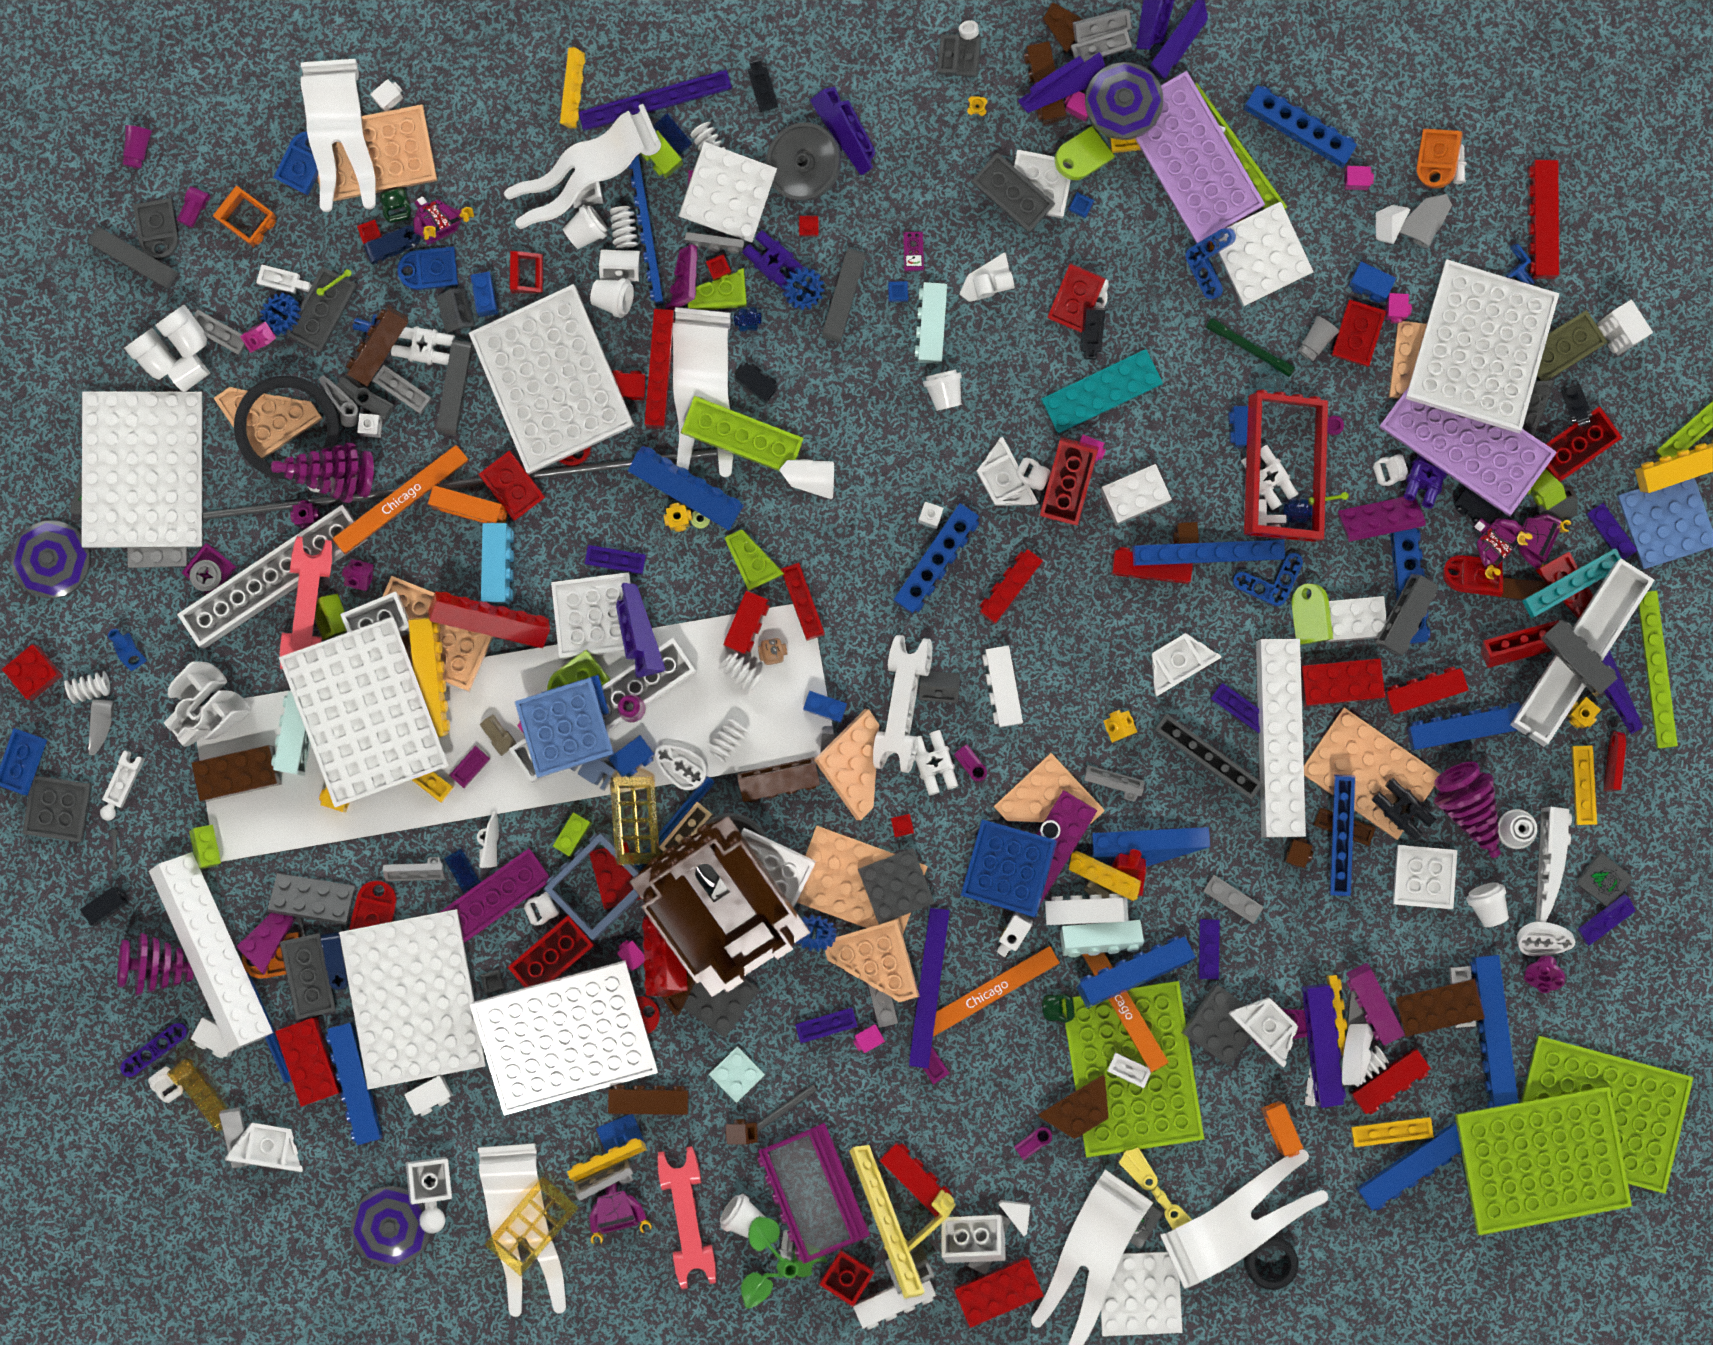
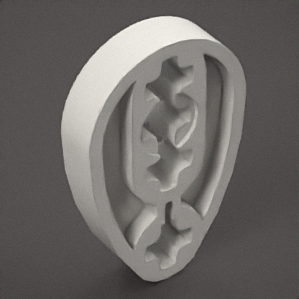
M660 746L656 749L655 758L663 774L678 788L690 791L699 788L704 783L707 777V767L701 757L689 750L676 746ZM665 750H668L667 754L672 759V761L668 758H663L661 760V755L659 754V752H664ZM684 761L683 766L686 768L691 766V771L694 774L699 772L701 780L692 782L693 777L690 775L685 777V772L682 769L676 771L677 766L675 763Z
M1532 922L1522 927L1517 934V942L1521 952L1529 956L1554 955L1572 949L1575 946L1573 934L1566 928L1552 923Z

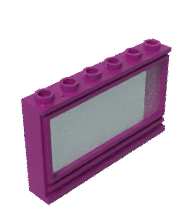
M826 1123L758 1150L760 1154L757 1156L758 1162L761 1167L764 1166L767 1174L764 1175L768 1186L772 1185L774 1189L772 1197L776 1205L780 1204L782 1211L779 1214L783 1224H788L790 1230L787 1231L790 1242H795L797 1249L794 1252L798 1261L802 1260L803 1264L871 1236L834 1147L833 1140L827 1130Z

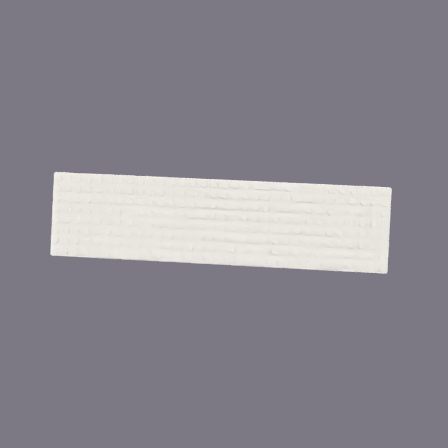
M793 604L769 608L767 615L762 616L760 620L762 627L759 634H754L752 639L755 642L752 651H747L746 656L741 653L737 656V659L745 658L743 665L748 662L751 663L749 670L756 668L755 675L762 673L760 682L747 694L749 687L742 690L743 682L737 685L735 683L737 677L730 679L731 672L724 674L725 667L719 669L721 663L730 654L736 653V651L723 646L736 614L652 628L658 648L674 638L697 673L646 706L645 714L639 721L632 723L624 721L608 732L614 754L641 735L654 754L660 746H676L695 753L705 762L708 777L756 770L812 757L816 758L821 751L822 734H834L832 720L803 711L809 691L827 696L818 638L806 641ZM779 638L782 644H786L787 655H784V661L773 665H766L763 661L760 662L758 646H761V642L767 639ZM557 644L484 657L470 692L446 683L444 696L448 702L446 717L450 722V730L447 735L438 738L449 766L434 772L454 788L442 803L415 782L409 780L351 801L346 813L320 805L319 796L322 789L326 788V783L312 745H310L305 776L279 771L282 785L208 801L206 806L209 825L214 827L220 860L223 862L492 815L493 811L501 814L673 783L663 774L655 756L652 757L654 760L646 767L641 765L636 769L638 773L629 779L627 776L622 778L617 773L605 791L600 789L607 774L604 775L598 785L592 784L578 775L582 765H579L575 772L569 768L544 776L532 783L510 750L502 756L491 744V739L479 724L486 718L494 715L505 731L511 734L516 743L525 738L524 733L517 726L520 719L515 701L547 691L548 681L552 674L573 659L560 660ZM625 652L593 656L611 680L635 664L634 659H626ZM291 690L244 698L250 705L251 712L244 720L236 722L217 738L204 739L203 737L209 733L207 730L197 741L199 761L266 745L274 746L276 754L277 746H275L277 735H280L281 732L279 720L285 711L283 700L285 695L288 696V692H291ZM204 705L199 706L194 712L198 715ZM731 719L748 732H743L746 737L745 739L738 738L741 745L733 744L736 751L729 750L731 757L724 756L726 763H723L710 752L711 750L708 745H716L713 738L721 739L718 732L725 733L723 726L730 727L728 720ZM477 746L491 760L464 789L449 775L467 754ZM665 750L664 752H659V754L661 755V760L663 758H668L672 761V759L667 754L668 750ZM611 756L600 759L601 761L605 762L606 764L615 769V767L608 759ZM684 761L675 763L677 766L676 771L682 769L685 772V777L690 775L693 777V780L701 779L699 772L694 774L691 771V766L689 768L683 766Z

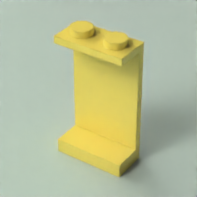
M941 1190L932 1203V1206L940 1214L910 1241L905 1239L909 1252L949 1217L956 1205L950 1194Z

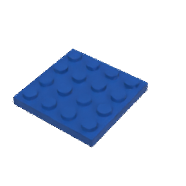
M982 819L961 896L1037 917L1057 840Z

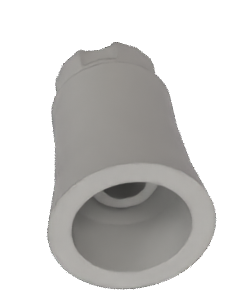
M1317 316L1309 333L1301 343L1298 352L1308 360L1314 361L1326 345L1339 333V330L1324 318Z

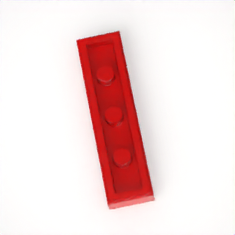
M796 563L781 568L806 641L825 635L800 564Z

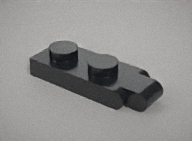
M760 58L749 61L751 69L747 71L759 112L778 108L766 64L762 65Z
M1085 307L1081 338V352H1084V360H1096L1097 352H1101L1106 312L1104 308Z
M1577 384L1561 390L1573 424L1578 423L1579 427L1590 424L1589 418L1593 416L1581 385Z

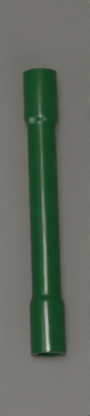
M1211 318L1206 326L1210 331L1243 348L1284 375L1290 377L1293 373L1294 366L1258 347L1217 320Z

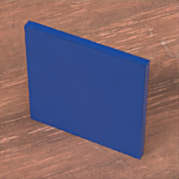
M628 1114L596 1128L606 1154L611 1148L623 1147L626 1145V1142L632 1139H640L644 1142L633 1114Z

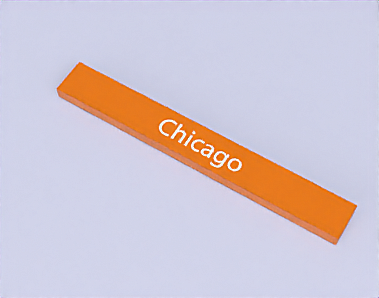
M455 445L337 534L332 540L346 555L429 492L433 485H438L467 463L469 459Z
M1048 946L938 1010L935 1017L933 1037L1058 965L1060 962L1052 948Z
M1105 953L1095 956L1081 954L1094 976L1099 975L1098 971L1108 967L1110 970L1113 968ZM1123 992L1108 999L1149 1071L1152 1073L1168 1064V1060L1128 992Z

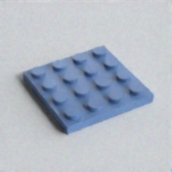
M1695 478L1651 493L1640 492V489L1617 496L1632 542L1638 550L1636 553L1642 570L1713 547V529Z
M592 678L515 701L537 778L614 755Z

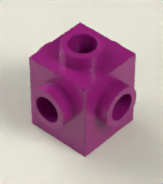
M299 501L298 505H292L293 511H290L291 522H294V525L300 527L301 530H305L320 519L319 508H316L310 501ZM306 511V516L302 517L301 512Z
M351 559L348 566L345 565L342 571L344 586L367 591L373 579L374 564Z

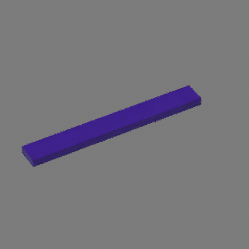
M723 70L582 110L578 114L583 131L614 123L627 111L632 115H636L640 112L639 105L641 104L645 106L647 113L731 90L732 87L727 70Z
M930 908L919 986L920 997H918L909 1060V1066L929 1069L950 910Z

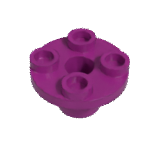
M1541 956L1536 963L1527 966L1524 980L1537 988L1539 992L1549 993L1550 990H1556L1564 986L1565 973L1557 967V961L1553 957Z

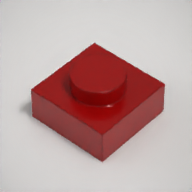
M799 216V236H818L819 216Z
M376 220L357 226L363 244L382 237Z
M724 254L706 261L713 281L724 275L731 274Z
M910 814L891 818L895 837L914 833Z

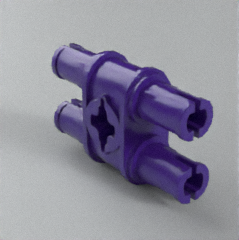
M763 230L757 234L755 239L767 249L766 254L761 255L750 244L742 251L754 263L755 269L762 272L768 278V281H774L781 288L782 285L787 284L784 280L787 277L781 273L783 267H787L793 273H796L795 268H799L801 271L803 268L794 259L792 252L790 253L780 244V241H774ZM772 257L773 259H775L776 257H778V263L770 264V258Z
M1418 454L1417 459L1412 462L1410 475L1407 476L1408 485L1403 497L1406 500L1414 501L1418 489H1423L1426 493L1422 506L1429 509L1433 508L1437 495L1442 492V484L1447 477V473L1436 466L1428 464V460Z

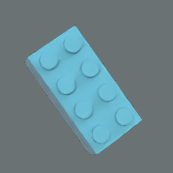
M482 523L481 601L494 606H509V601H513V589L510 588V582H513L514 573L510 568V562H514V551L511 550V543H514V531L506 523Z

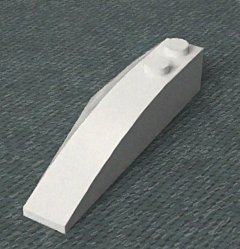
M1557 807L1541 808L1536 922L1547 921L1560 888L1565 869L1567 849L1571 843V834L1568 833V828L1572 823V815L1569 814V809Z

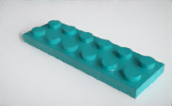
M1147 349L1056 391L1042 398L1041 401L1057 434H1060L1163 385V382Z

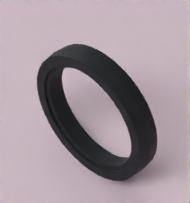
M275 376L259 382L244 395L236 410L234 435L240 452L252 467L270 477L288 479L284 477V472L273 473L271 471V464L262 459L253 450L248 440L246 422L254 402L264 393L277 388H294L309 394L319 403L326 416L327 437L322 449L329 447V451L338 443L340 432L339 418L331 399L316 384L296 376Z

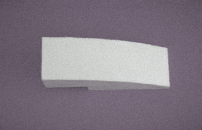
M1368 1023L1349 1025L1343 1054V1085L1363 1083L1372 1055L1369 1047L1373 1038V1032Z

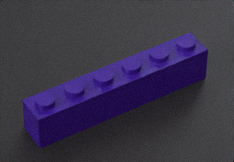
M1327 984L1303 986L1302 995L1316 1106L1324 1108L1344 1105L1346 1092L1344 1087H1342L1341 1081L1342 1068L1339 1064L1341 1051L1337 1046L1339 1032L1335 1028L1337 1014L1332 1003L1334 991Z

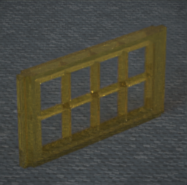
M611 777L610 791L615 860L617 865L648 864L649 860L660 855L653 777ZM619 788H631V801H620ZM635 788H646L647 801H636ZM636 805H648V818H637ZM620 806H632L633 818H621ZM649 822L650 835H638L637 823ZM621 823H633L634 836H622ZM623 840H634L635 853L623 852ZM639 840H650L651 852L640 853Z
M542 1177L489 1238L485 1246L521 1277L579 1207L546 1178ZM540 1190L552 1199L544 1209L533 1201V1198ZM554 1203H557L566 1211L558 1222L547 1213ZM528 1204H531L540 1212L532 1223L521 1214ZM543 1216L555 1225L547 1235L535 1226ZM517 1217L529 1226L521 1237L510 1228V1225ZM531 1230L543 1239L535 1249L523 1240ZM505 1231L517 1240L510 1250H507L498 1242V1239ZM520 1243L531 1252L523 1263L512 1254Z

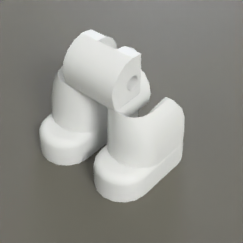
M185 305L155 325L161 334L168 337L182 356L180 359L177 360L170 354L168 347L153 328L124 348L130 357L137 360L142 368L153 378L160 380L168 374L173 383L183 392H186L210 374V371L196 355L199 350L207 345V338L204 330Z
M193 661L189 663L168 688V697L178 698L181 701L176 706L175 712L164 724L176 735L177 740L184 747L198 741L207 730L209 733L203 737L204 739H214L221 736L236 722L244 720L251 712L250 705L239 694L233 691L220 690L227 683L226 677L218 668L207 662ZM211 693H215L197 715L194 711Z

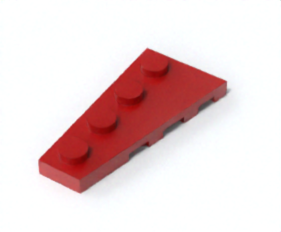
M1566 552L1536 571L1550 585L1577 570L1578 566L1570 552ZM1586 587L1563 600V602L1579 619L1593 598V594L1589 587Z

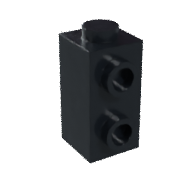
M746 362L744 366L740 365L734 373L736 375L734 377L735 381L767 404L778 389L777 382L769 375L766 377L760 373L761 369L753 363L749 365Z
M1467 487L1453 504L1456 506L1458 513L1464 516L1467 514L1473 518L1471 521L1474 524L1480 518L1491 524L1499 517L1497 515L1498 508Z
M112 887L85 905L80 911L90 926H96L129 903L126 899L128 896L122 888Z

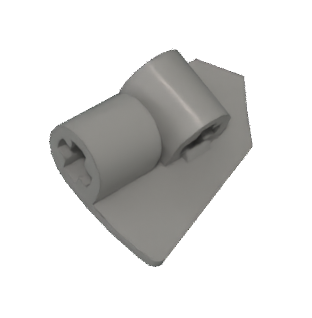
M1447 194L1426 198L1406 218L1399 233L1414 238V243L1424 248H1429L1436 232L1441 228L1452 206Z

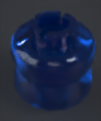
M756 307L737 309V314H734V326H738L741 332L747 330L756 331L758 330V324L762 325L761 312L757 313Z
M1291 498L1288 500V504H1284L1283 514L1287 516L1289 522L1298 521L1306 523L1308 517H1312V505H1309L1307 499L1298 500Z

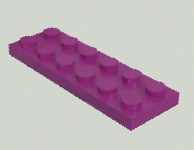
M1065 790L1062 791L1045 821H1056L1060 826V834L1054 839L1057 840V845L1040 905L1098 811ZM1039 829L1036 835L1042 836Z
M528 848L440 912L458 909L463 941L466 943L547 885L546 881L550 876L532 850Z

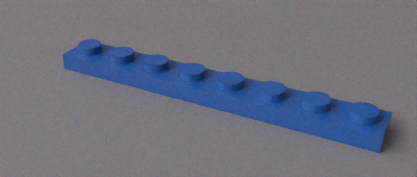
M638 154L629 165V169H633L634 176H630L632 188L636 187L637 195H634L635 206H639L640 213L637 214L638 225L643 227V232L640 233L641 243L646 245L647 250L643 252L645 263H649L650 270H646L648 282H652L653 289H649L651 301L655 300L657 306L663 305L664 301Z
M1284 540L1132 546L1133 566L1285 559Z

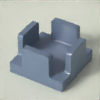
M600 759L583 764L578 771V775L595 785H598L604 775L607 774L600 787L604 791L618 773L617 770ZM578 766L570 769L575 772Z

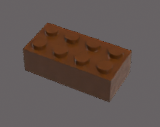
M266 745L192 762L199 801L208 802L282 785L279 771L273 770L274 766L271 765L272 757L275 754L274 746Z
M1475 978L1396 997L1406 1037L1485 1019Z

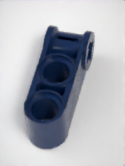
M405 226L399 230L387 233L378 239L371 240L365 243L363 247L370 263L377 264L379 260L384 261L388 257L396 256L418 245L421 236L415 234L413 226ZM409 233L413 234L411 240H409L408 238Z
M341 931L321 935V944L324 951L329 984L333 989L343 990L348 987L349 983L339 934ZM338 976L344 979V982H341V986L335 983Z

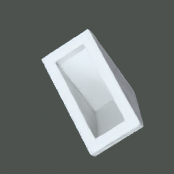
M594 182L586 186L573 202L574 208H579L583 204L586 206L603 204L600 182Z
M1391 205L1376 212V239L1394 244L1410 209Z
M999 1201L1000 1207L1021 1234L1025 1236L1028 1229L1030 1204Z

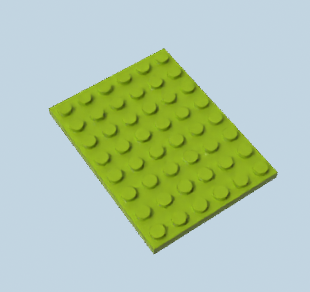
M1179 981L1135 987L1127 991L1169 1062L1150 1073L1144 1088L1107 1071L1115 1053L1147 1067L1110 1002L1105 1000L1087 1009L1081 996L1072 997L1075 1017L1072 1021L1065 1023L1075 1091L1102 1074L1105 1076L1109 1119L1082 1135L1086 1158L1125 1152L1137 1147L1139 1149L1204 1140L1189 1040L1187 1036L1181 1033L1186 1026ZM1062 999L1063 1016L1067 1018L1066 1000Z
M1537 1036L1521 1102L1606 1086L1610 1087L1628 1184L1666 1194L1694 1077Z
M1606 1086L1455 1114L1477 1235L1632 1207L1610 1087Z

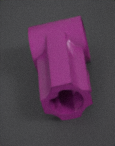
M193 186L189 187L185 194V203L177 221L193 228L201 210L206 208L205 204L207 201L209 202L210 194Z
M968 745L963 746L954 754L973 781L982 782L986 779V767ZM982 768L984 775L981 778H975L973 776L974 769Z
M1039 1126L1035 1131L1017 1143L1014 1148L1022 1159L1026 1160L1044 1145L1051 1142L1052 1132L1046 1126ZM1043 1130L1049 1134L1048 1138L1044 1141L1039 1140L1037 1134Z

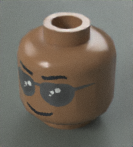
M779 638L763 640L761 646H758L760 662L763 661L766 665L782 663L784 655H787L786 644H782Z

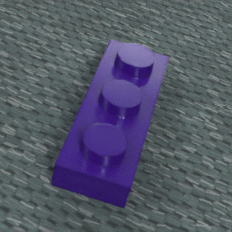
M1604 503L1586 514L1611 550L1617 549L1621 559L1625 560L1638 551Z
M588 545L585 565L643 575L646 555Z
M1221 683L1210 700L1255 732L1260 733L1259 709Z
M1624 894L1577 930L1583 941L1590 946L1636 910L1629 897Z
M1199 919L1198 979H1219L1220 920Z
M852 1007L795 1024L800 1043L858 1027Z

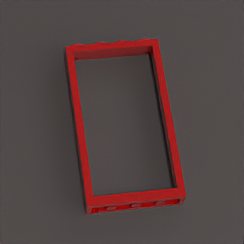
M1256 390V393L1248 396L1244 535L1307 542L1324 540L1328 400H1321V397L1318 396L1303 398L1302 394L1287 396L1284 392L1270 394L1267 390ZM1262 401L1316 408L1312 530L1258 525Z

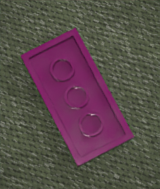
M1404 497L1338 510V518L1349 542L1426 526V520L1416 498L1414 501H1409Z

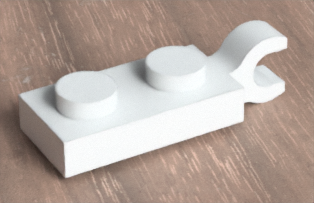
M262 264L256 282L261 286L293 294L296 293L297 289L309 292L312 286L309 282L299 280L300 275L297 273Z

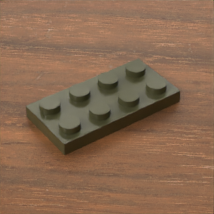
M1587 310L1548 334L1536 377L1538 381L1550 380L1608 343Z

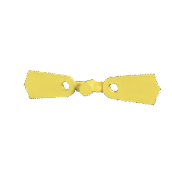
M1137 1147L1125 1151L1119 1164L1143 1189L1151 1190L1157 1202L1165 1209V1218L1171 1228L1174 1230L1192 1221L1178 1205L1171 1204L1165 1192L1157 1186L1158 1179L1140 1149ZM1147 1179H1152L1150 1185L1145 1184ZM1172 1211L1177 1212L1176 1217L1170 1216Z

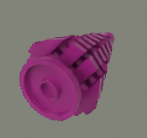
M346 443L344 446H334L331 451H329L330 448L328 447L322 449L320 453H316V451L310 452L307 464L306 454L304 453L297 456L295 463L293 456L287 457L285 462L273 461L271 463V471L273 473L284 472V477L290 480L293 478V474H295L296 483L302 485L306 477V485L309 488L315 489L317 487L322 494L326 495L330 492L329 496L335 499L340 497L343 502L351 503L355 488L360 497L367 498L369 496L373 483L374 463L370 451H362L358 457L357 450H354L356 445L354 443Z
M1476 762L1460 763L1445 770L1434 781L1435 787L1440 791L1437 794L1438 797L1434 799V803L1455 824L1459 825L1465 833H1468L1473 841H1477L1479 847L1485 850L1488 849V854L1491 858H1497L1500 856L1501 851L1497 846L1500 837L1497 833L1499 827L1496 822L1497 812L1495 810L1496 800L1493 775L1490 773L1485 774V772L1480 773V767Z
M140 933L137 958H131L129 941L121 940L117 987H125L128 971L135 970V996L142 995L146 970H148V993L155 991L158 971H160V990L168 987L169 972H173V986L180 984L182 973H185V982L192 981L194 972L188 959H186V962H183V949L176 947L174 961H171V944L164 942L162 960H159V939L153 937L148 960L147 935Z

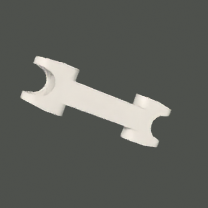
M896 635L889 653L888 670L896 673L886 732L878 731L874 742L873 764L877 769H882L887 758L893 753H897L900 758L901 772L909 773L912 769L916 757L918 739L916 736H911L910 731L920 675L928 676L931 668L932 642L930 639L923 638L918 650L913 654L907 653L905 637L903 635Z

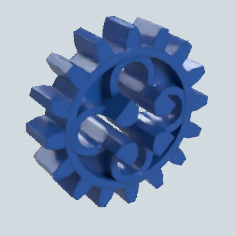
M803 267L802 271L799 268H795L796 273L790 271L788 272L790 278H784L787 284L782 285V288L786 289L782 294L788 297L786 302L792 303V307H799V309L804 310L806 306V308L811 309L812 303L818 304L817 298H823L819 294L825 291V289L820 287V285L824 284V281L818 280L821 275L815 274V270L811 268L809 271L807 267ZM807 277H810L809 282L805 281ZM796 281V283L810 290H813L814 292L812 295H810L809 293L793 286V283Z
M281 293L280 296L274 294L273 300L269 297V303L263 304L265 310L260 311L263 314L260 321H266L272 332L277 336L280 333L286 335L287 329L293 331L292 325H298L296 319L301 318L297 314V312L301 311V308L298 307L299 302L289 294L286 295L284 293ZM273 310H278L288 316V318L285 320L280 315L275 314Z
M810 915V919L804 916L802 921L811 933L798 940L796 944L802 943L801 948L809 947V951L815 948L817 952H819L820 948L827 950V946L832 947L833 942L836 940L834 924L828 923L827 918L821 920V916L814 918L813 915ZM814 928H818L815 939H812Z

